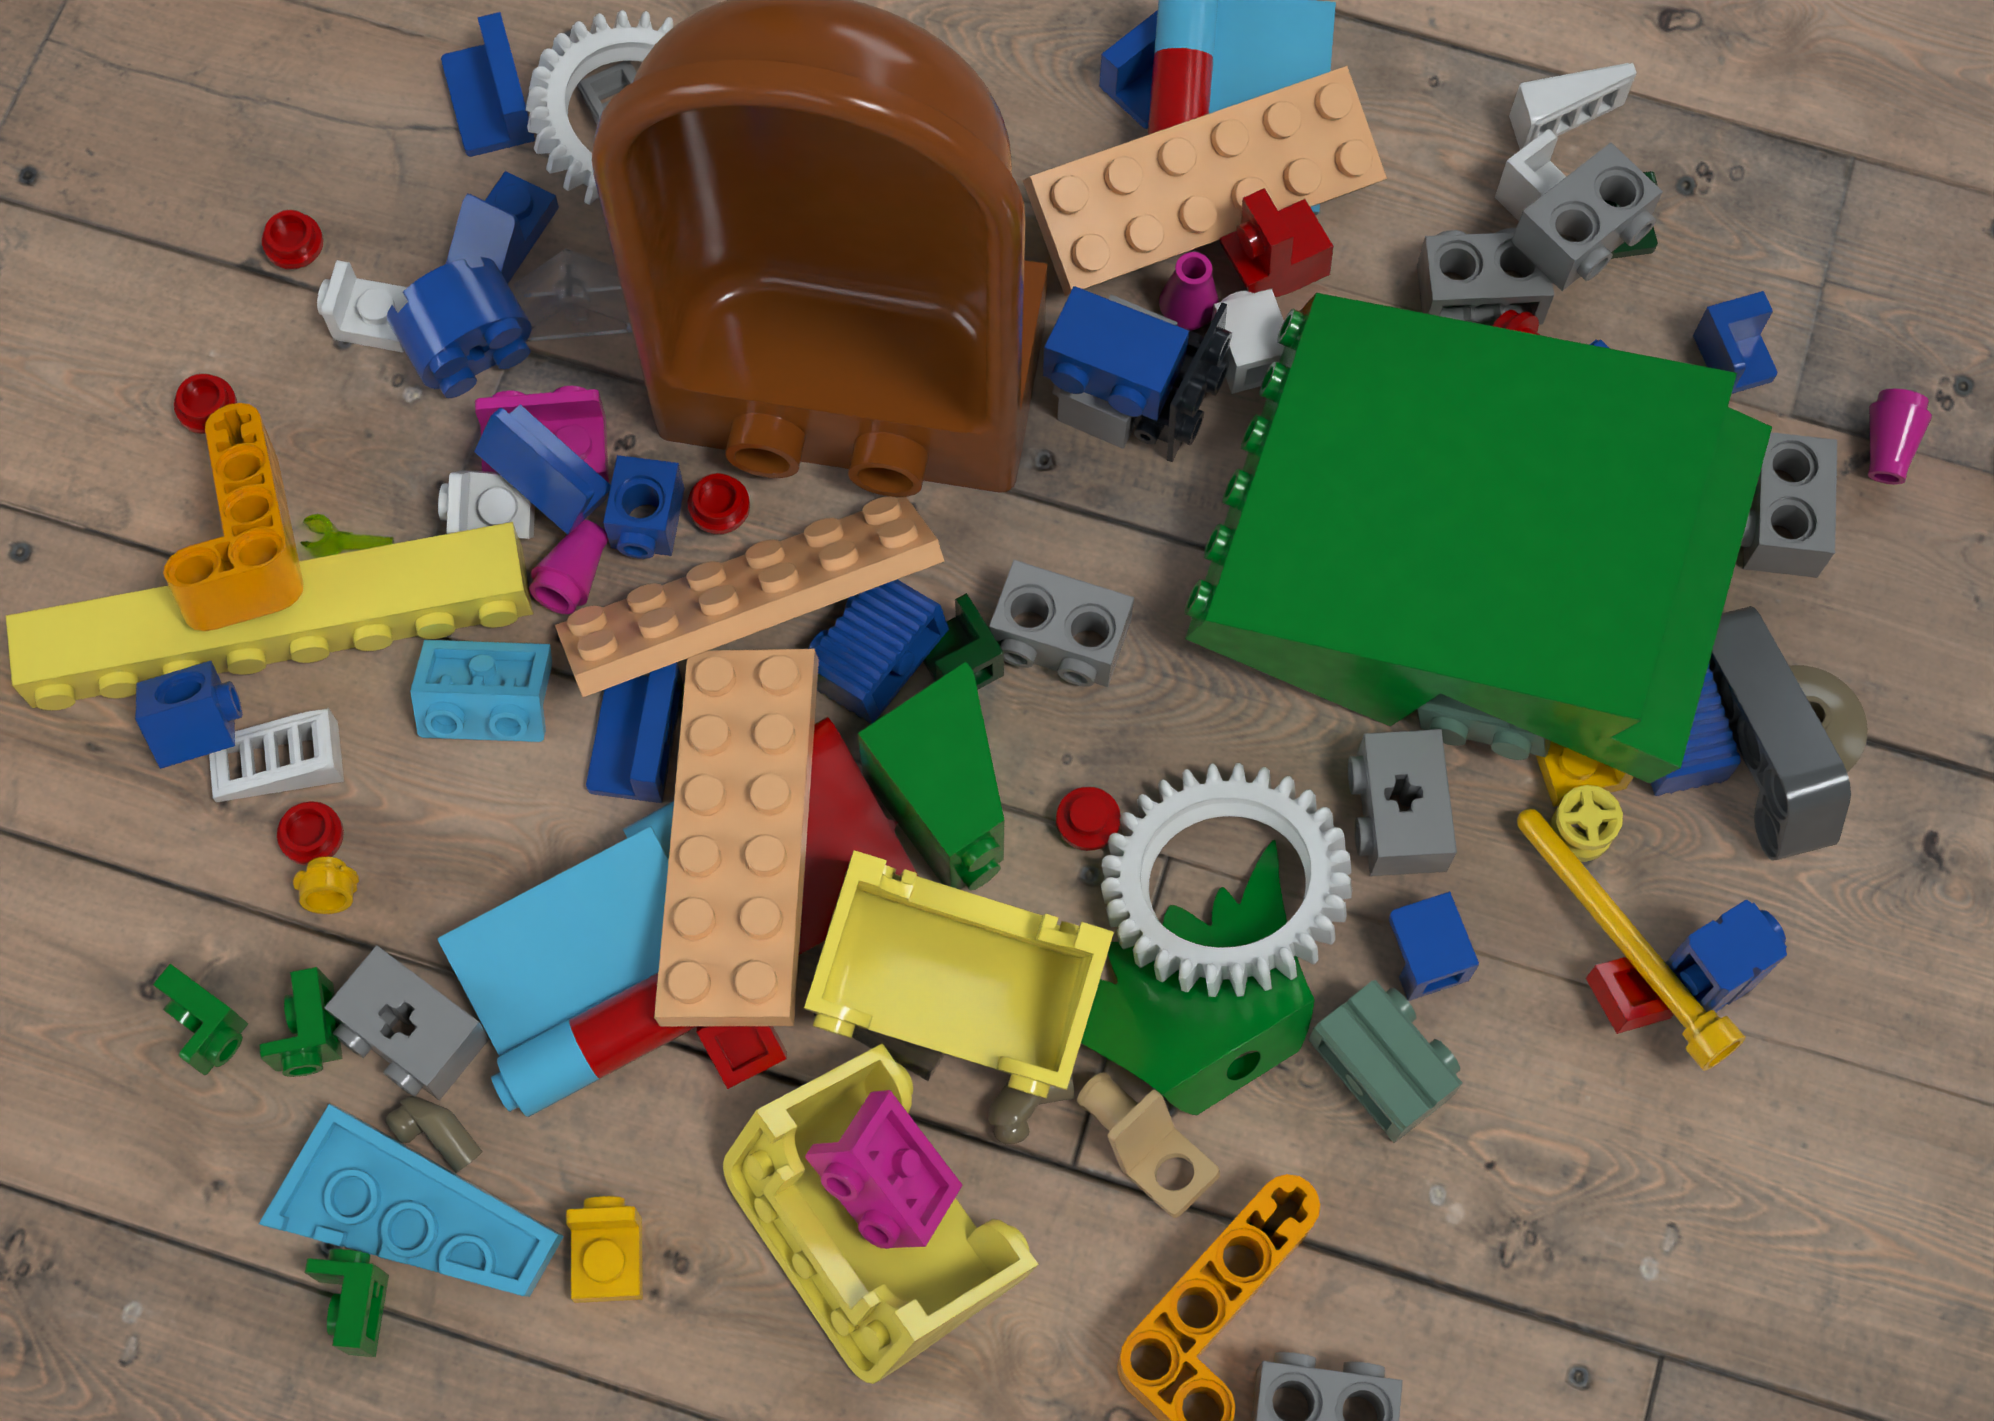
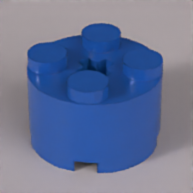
M480 257L483 267L470 268L467 261L461 259L430 271L403 291L408 303L405 304L399 313H397L393 304L387 312V321L424 385L429 388L441 389L446 398L458 397L471 390L477 383L475 375L496 364L499 369L514 367L525 360L531 351L526 341L531 334L532 325L496 263L490 258Z

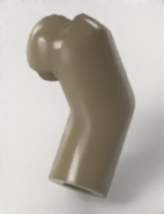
M1072 1074L1067 1090L1050 1086L1047 1099L1007 1087L1008 1081L991 1104L988 1121L994 1125L993 1133L999 1142L1016 1144L1024 1141L1030 1133L1027 1120L1038 1105L1075 1098Z

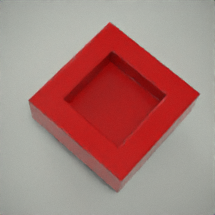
M1626 957L1595 965L1585 978L1616 1034L1668 1020L1674 1015Z
M773 1026L697 1027L696 1032L727 1089L787 1059V1051Z

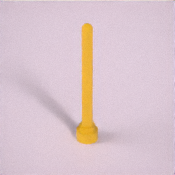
M1525 809L1520 812L1517 817V825L1521 832L1686 1028L1682 1033L1689 1043L1685 1049L1700 1068L1706 1071L1732 1054L1746 1039L1728 1016L1720 1018L1714 1010L1706 1012L1537 810Z

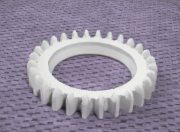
M624 10L617 12L613 29L608 26L605 17L600 13L594 16L590 32L587 31L586 26L581 21H577L572 25L570 38L564 33H559L554 38L552 49L547 48L542 52L539 65L533 70L526 102V111L530 112L527 125L528 132L537 134L534 150L536 154L550 153L546 167L550 174L568 170L563 188L567 191L581 184L588 186L584 202L588 205L594 202L599 195L593 175L592 153L578 139L568 120V106L571 95L577 84L588 73L600 66L618 61L643 62L654 45L673 28V19L671 17L665 19L658 31L652 29L650 14L647 11L642 13L637 27H631Z
M1212 763L1208 767L1205 784H1199L1192 772L1185 769L1183 772L1184 790L1177 792L1166 780H1161L1158 784L1161 803L1158 804L1152 801L1147 795H1139L1137 804L1142 819L1128 812L1123 813L1120 823L1122 833L1125 836L1119 833H1112L1109 836L1108 845L1111 855H1107L1102 859V870L1105 880L1101 883L1104 903L1108 904L1106 912L1110 927H1118L1116 931L1122 949L1134 946L1135 964L1140 968L1155 960L1156 979L1160 982H1164L1174 972L1179 970L1181 991L1185 992L1190 991L1199 977L1206 978L1209 997H1216L1223 979H1230L1238 997L1245 994L1247 977L1254 976L1264 991L1272 989L1270 970L1277 968L1292 980L1297 977L1294 956L1314 965L1319 960L1318 947L1315 941L1330 945L1336 940L1335 927L1332 922H1345L1347 913L1346 902L1343 899H1349L1352 895L1351 878L1348 876L1351 874L1350 853L1345 849V835L1343 831L1333 825V813L1328 807H1322L1317 810L1316 795L1312 790H1305L1300 797L1295 799V782L1290 776L1284 777L1280 785L1273 790L1271 789L1270 770L1266 767H1262L1254 781L1248 783L1246 782L1244 767L1241 763L1235 764L1229 781H1223L1217 766ZM1223 816L1254 819L1280 832L1289 840L1299 854L1305 871L1306 888L1302 905L1296 914L1282 928L1270 936L1254 943L1237 947L1217 948L1203 946L1184 940L1167 930L1156 917L1149 895L1151 870L1162 848L1183 829L1206 819Z

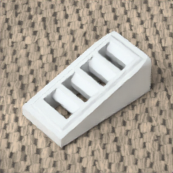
M1624 63L1521 83L1509 115L1520 150L1548 129L1556 136H1559L1624 105L1636 76L1634 64Z
M329 708L304 712L235 731L234 747L209 754L212 795L215 802L344 782L338 722ZM313 740L314 758L304 760L302 741ZM289 744L290 764L280 767L278 745ZM264 748L266 771L256 773L254 749ZM240 752L242 777L230 780L228 753Z

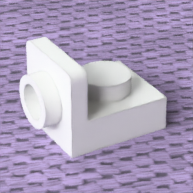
M337 260L331 279H325L322 282L317 299L318 312L323 316L333 340L404 352L387 321V312L393 304L395 310L399 313L405 304L408 303L403 294L407 287L356 278L350 262Z
M456 471L450 473L449 483L441 485L438 498V514L440 520L447 521V534L513 522L519 538L530 539L534 537L535 505L498 472Z

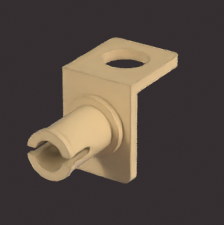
M1106 1072L1095 1075L1083 1086L1078 1095L1077 1103L1084 1111H1088L1109 1130L1107 1137L1122 1172L1171 1217L1177 1218L1181 1216L1220 1177L1218 1166L1175 1129L1164 1098L1156 1090H1152L1137 1103L1113 1082ZM1175 1157L1184 1158L1189 1161L1194 1167V1175L1187 1186L1173 1191L1166 1190L1158 1184L1156 1179L1157 1170L1163 1162Z

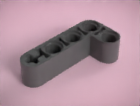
M1749 606L1722 613L1709 661V669L1713 672V681L1717 684V692L1721 696V704L1725 707V716L1729 720V728L1732 730L1733 740L1736 742V746L1759 788L1754 822L1761 847L1766 856L1774 861L1837 845L1851 800V787L1846 768L1759 612L1754 607Z

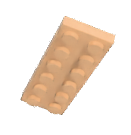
M1348 66L1043 171L1023 180L1062 290L1064 295L1068 296L1073 286L1084 290L1219 241V238L1236 231L1237 225L1241 224L1243 198L1263 188L1266 189L1279 211L1303 199H1306L1309 206L1313 207L1387 179Z
M886 496L870 501L863 507L862 511L844 518H825L815 521L807 526L803 533L785 540H765L756 543L744 555L723 563L712 561L697 565L685 577L664 585L653 583L640 586L631 591L626 599L605 607L588 606L573 612L567 621L556 624L555 628L581 695L586 697L945 561L938 539L907 497L896 498Z
M815 649L709 650L687 658L654 1015L659 1026H794L819 659Z

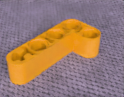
M235 403L221 407L210 415L205 424L206 439L224 536L178 550L169 557L164 565L163 575L187 625L194 630H216L281 611L294 604L303 592L304 583L278 457L257 408L250 404Z
M1286 1174L1277 1176L1269 1181L1127 1337L1118 1357L1117 1370L1119 1379L1127 1391L1159 1421H1187L1182 1409L1183 1401L1188 1396L1197 1393L1206 1394L1214 1399L1220 1412L1219 1421H1233L1236 1407L1233 1394L1226 1384L1198 1358L1310 1232L1319 1217L1320 1200L1317 1191L1307 1180L1300 1176ZM1289 1199L1293 1200L1299 1206L1295 1215L1296 1219L1291 1217L1286 1219L1270 1240L1265 1232L1261 1230L1269 1223L1277 1208L1276 1203L1283 1205ZM1235 1245L1246 1246L1251 1249L1259 1262L1258 1272L1248 1277L1234 1275L1225 1266L1223 1260L1224 1251ZM1190 1295L1203 1297L1213 1308V1322L1203 1328H1193L1186 1325L1178 1315V1301ZM1146 1345L1160 1349L1167 1357L1169 1365L1167 1374L1156 1380H1147L1138 1376L1131 1365L1130 1358L1132 1352Z

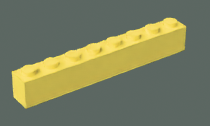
M513 522L299 561L304 585L301 596L294 604L272 614L209 631L194 630L187 625L169 585L6 615L12 686L32 708L61 710L73 706L76 700L100 695L107 698H125L135 695L136 683L207 661H212L217 674L229 671L233 674L247 675L262 671L266 668V664L287 660L300 663L317 662L327 658L330 652L351 648L362 651H376L390 646L394 640L419 636L423 639H440L453 634L455 629L481 624L491 628L504 627L517 621L518 617L533 615L523 548Z

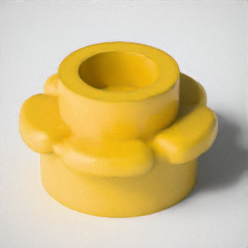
M319 857L311 860L307 864L306 871H298L293 878L294 888L300 890L299 902L301 906L310 912L318 914H334L348 909L353 903V894L357 891V883L359 882L357 872L346 866L344 861L334 857Z

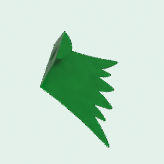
M1272 840L1258 860L1244 890L1240 904L1236 902L1225 887H1221L1218 890L1213 903L1211 926L1176 905L1168 907L1164 915L1163 926L1184 940L1217 948L1251 944L1270 936L1287 923L1281 892L1276 841ZM1119 941L1111 942L1108 956L1118 983L1114 984L1100 979L1081 1044L1125 1068L1149 1084L1179 1110L1197 1116L1299 1052L1310 1027L1315 999L1306 982L1297 956H1294L1297 977L1292 980L1277 968L1270 970L1272 986L1270 990L1264 991L1254 976L1247 977L1244 996L1237 997L1230 979H1223L1216 997H1209L1206 978L1199 977L1189 992L1181 991L1179 970L1174 972L1164 982H1160L1156 979L1155 960L1140 968L1135 964L1134 946L1122 949ZM1248 1051H1257V1052H1253V1053L1246 1054V1055H1244V1056H1242V1057L1236 1059L1237 1057H1239L1241 1054H1243V1053H1245V1052H1248Z

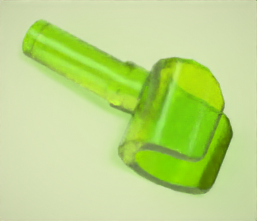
M313 514L306 517L303 523L312 532L325 535L316 542H300L313 557L320 558L340 554L343 550H363L394 544V537L353 534V532L340 531L326 516Z

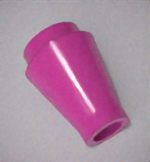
M1198 252L1185 253L1177 260L1175 270L1159 297V306L1163 316L1178 322V327L1191 331L1208 324L1212 318L1214 304L1219 303L1212 277V264L1204 254Z
M1885 389L1879 392L1877 402L1869 406L1870 466L1868 477L1870 479L1892 485L1905 483L1910 464L1932 419V414L1927 410L1929 404L1927 397L1906 389Z
M589 520L582 521L532 569L531 577L533 582L529 590L537 602L559 614H572L577 606H583L587 603L602 551L608 542L605 530Z

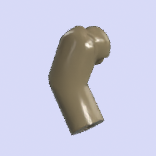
M411 1096L401 1100L402 1106L391 1111L386 1117V1124L401 1143H410L417 1135L424 1132L455 1173L462 1170L483 1152L449 1109L420 1097Z

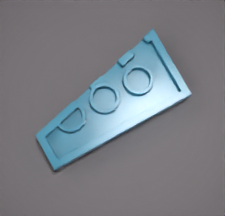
M328 1104L259 1222V1225L313 1238L314 1240L350 1248L526 1297L531 1296L564 1237L562 1234L359 1118L331 1104Z

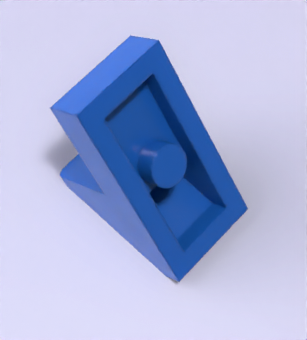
M507 171L503 173L485 201L467 193L461 205L446 264L465 259L470 268L483 267L480 257L490 258L496 263L508 284L559 209L556 195Z

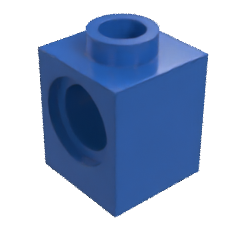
M617 455L603 521L611 548L617 549L626 556L638 559H648L653 557L654 554L672 556L685 490L679 463ZM652 505L657 507V510L648 517L634 518L630 516V513L639 506Z
M212 661L136 683L135 720L160 769L235 746V720L243 716L241 702L231 681L221 682Z

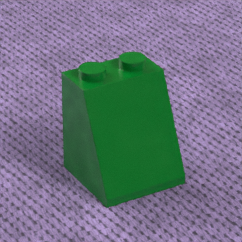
M964 662L858 733L862 773L865 780L896 822H898V825L941 883L956 889H962L967 886L970 891H973L989 882L1001 869L998 863L1004 860L1005 820L974 671L967 662Z

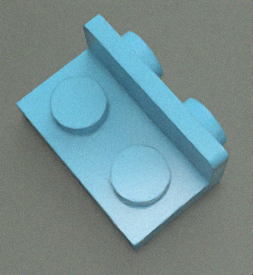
M424 640L410 690L417 734L422 738L543 741L546 732L543 704L552 667L550 644Z

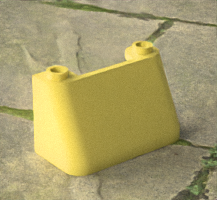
M854 850L804 1006L805 1010L816 1013L813 1026L852 1038L855 1026L996 1069L1011 1074L1007 1087L1047 1099L1050 1086L1067 1090L1114 932L1085 922H1080L1078 926L1061 921L1059 926L1057 925L1059 917L1049 914L1039 915L918 877L917 873L906 869L903 870L900 876L895 874V868L885 865L887 860Z
M883 1043L757 1109L726 1153L723 1161L724 1176L735 1200L845 1363L857 1377L870 1384L880 1381L905 1365L1023 1281L1039 1265L1030 1253L1025 1237L1018 1229L996 1219H991L976 1228L956 1198L953 1200L926 1247L878 1248L861 1235L857 1222L838 1198L831 1195L823 1187L821 1177L808 1162L805 1155L813 1144L839 1142L870 1092L891 1090L907 1113L910 1111L913 1094L911 1077L901 1064L895 1062Z

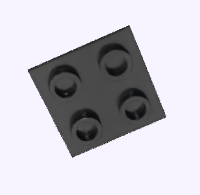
M1223 302L1204 338L1198 333L1189 331L1185 362L1158 420L1156 421L1143 415L1135 417L1133 420L1136 426L1134 435L1140 441L1153 445L1159 439L1168 443L1167 461L1173 462L1182 442L1192 445L1204 418V411L1199 408L1207 393L1214 396L1217 395L1226 377L1229 361L1224 360V357L1231 342L1232 332L1225 329L1227 304Z

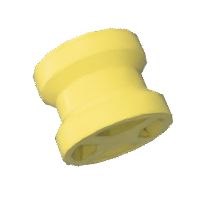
M1583 785L1573 788L1564 795L1549 825L1581 862H1587L1599 858L1607 851L1622 827L1623 812L1618 800L1609 791L1599 786ZM1578 824L1582 829L1586 830V836L1571 825Z

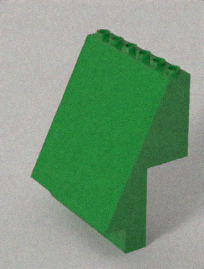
M1317 292L1300 311L1291 309L1281 326L1277 338V343L1285 346L1279 363L1274 361L1270 365L1260 387L1259 395L1266 398L1261 416L1256 414L1252 418L1241 443V449L1248 452L1243 470L1239 468L1235 470L1223 495L1222 503L1230 506L1224 525L1217 524L1204 551V559L1211 561L1205 581L1202 579L1197 581L1185 607V615L1192 617L1185 639L1390 727L1439 694H1443L1647 783H1652L1680 769L1772 431V426L1728 407L1737 373Z

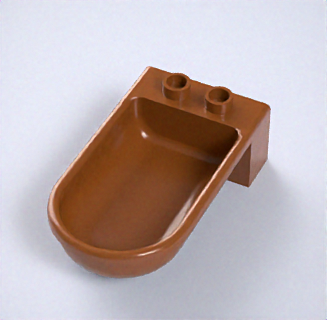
M726 0L704 8L675 25L648 53L641 63L633 82L616 94L605 107L597 124L592 149L593 175L659 436L671 442L726 450L725 456L732 465L742 471L761 477L785 478L793 476L798 472L800 462L849 469L848 476L854 484L866 491L883 496L907 497L915 495L921 491L923 481L998 493L1011 490L1017 480L1045 327L1048 264L1024 260L1026 219L1024 201L1019 186L1012 176V159L1008 132L1001 111L988 87L957 52L924 28L891 12L854 0Z

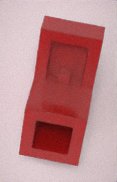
M1265 188L1254 192L1242 200L1241 224L1237 225V230L1219 238L1223 250L1248 292L1257 293L1272 289L1274 296L1280 297L1330 275L1334 246L1306 199L1278 211Z

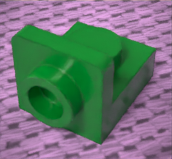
M169 964L153 985L171 999L163 1010L194 1033L180 1051L179 1057L203 1075H207L214 1066L220 1067L233 1057L241 1045L243 1039L241 1033L249 1023L179 969Z
M318 967L290 972L293 994L285 995L284 1011L291 1034L298 1033V1036L259 1045L261 1059L275 1071H282V1074L287 1077L312 1075L323 1070V1063L343 1059L341 1042L332 1034L338 1027V1023L324 1008L335 995L334 985Z
M330 1249L328 1260L308 1258L305 1274L320 1283L342 1285L341 1294L335 1293L332 1296L327 1313L328 1335L334 1336L332 1346L348 1355L376 1358L389 1275L376 1265L369 1264L371 1255L360 1251Z

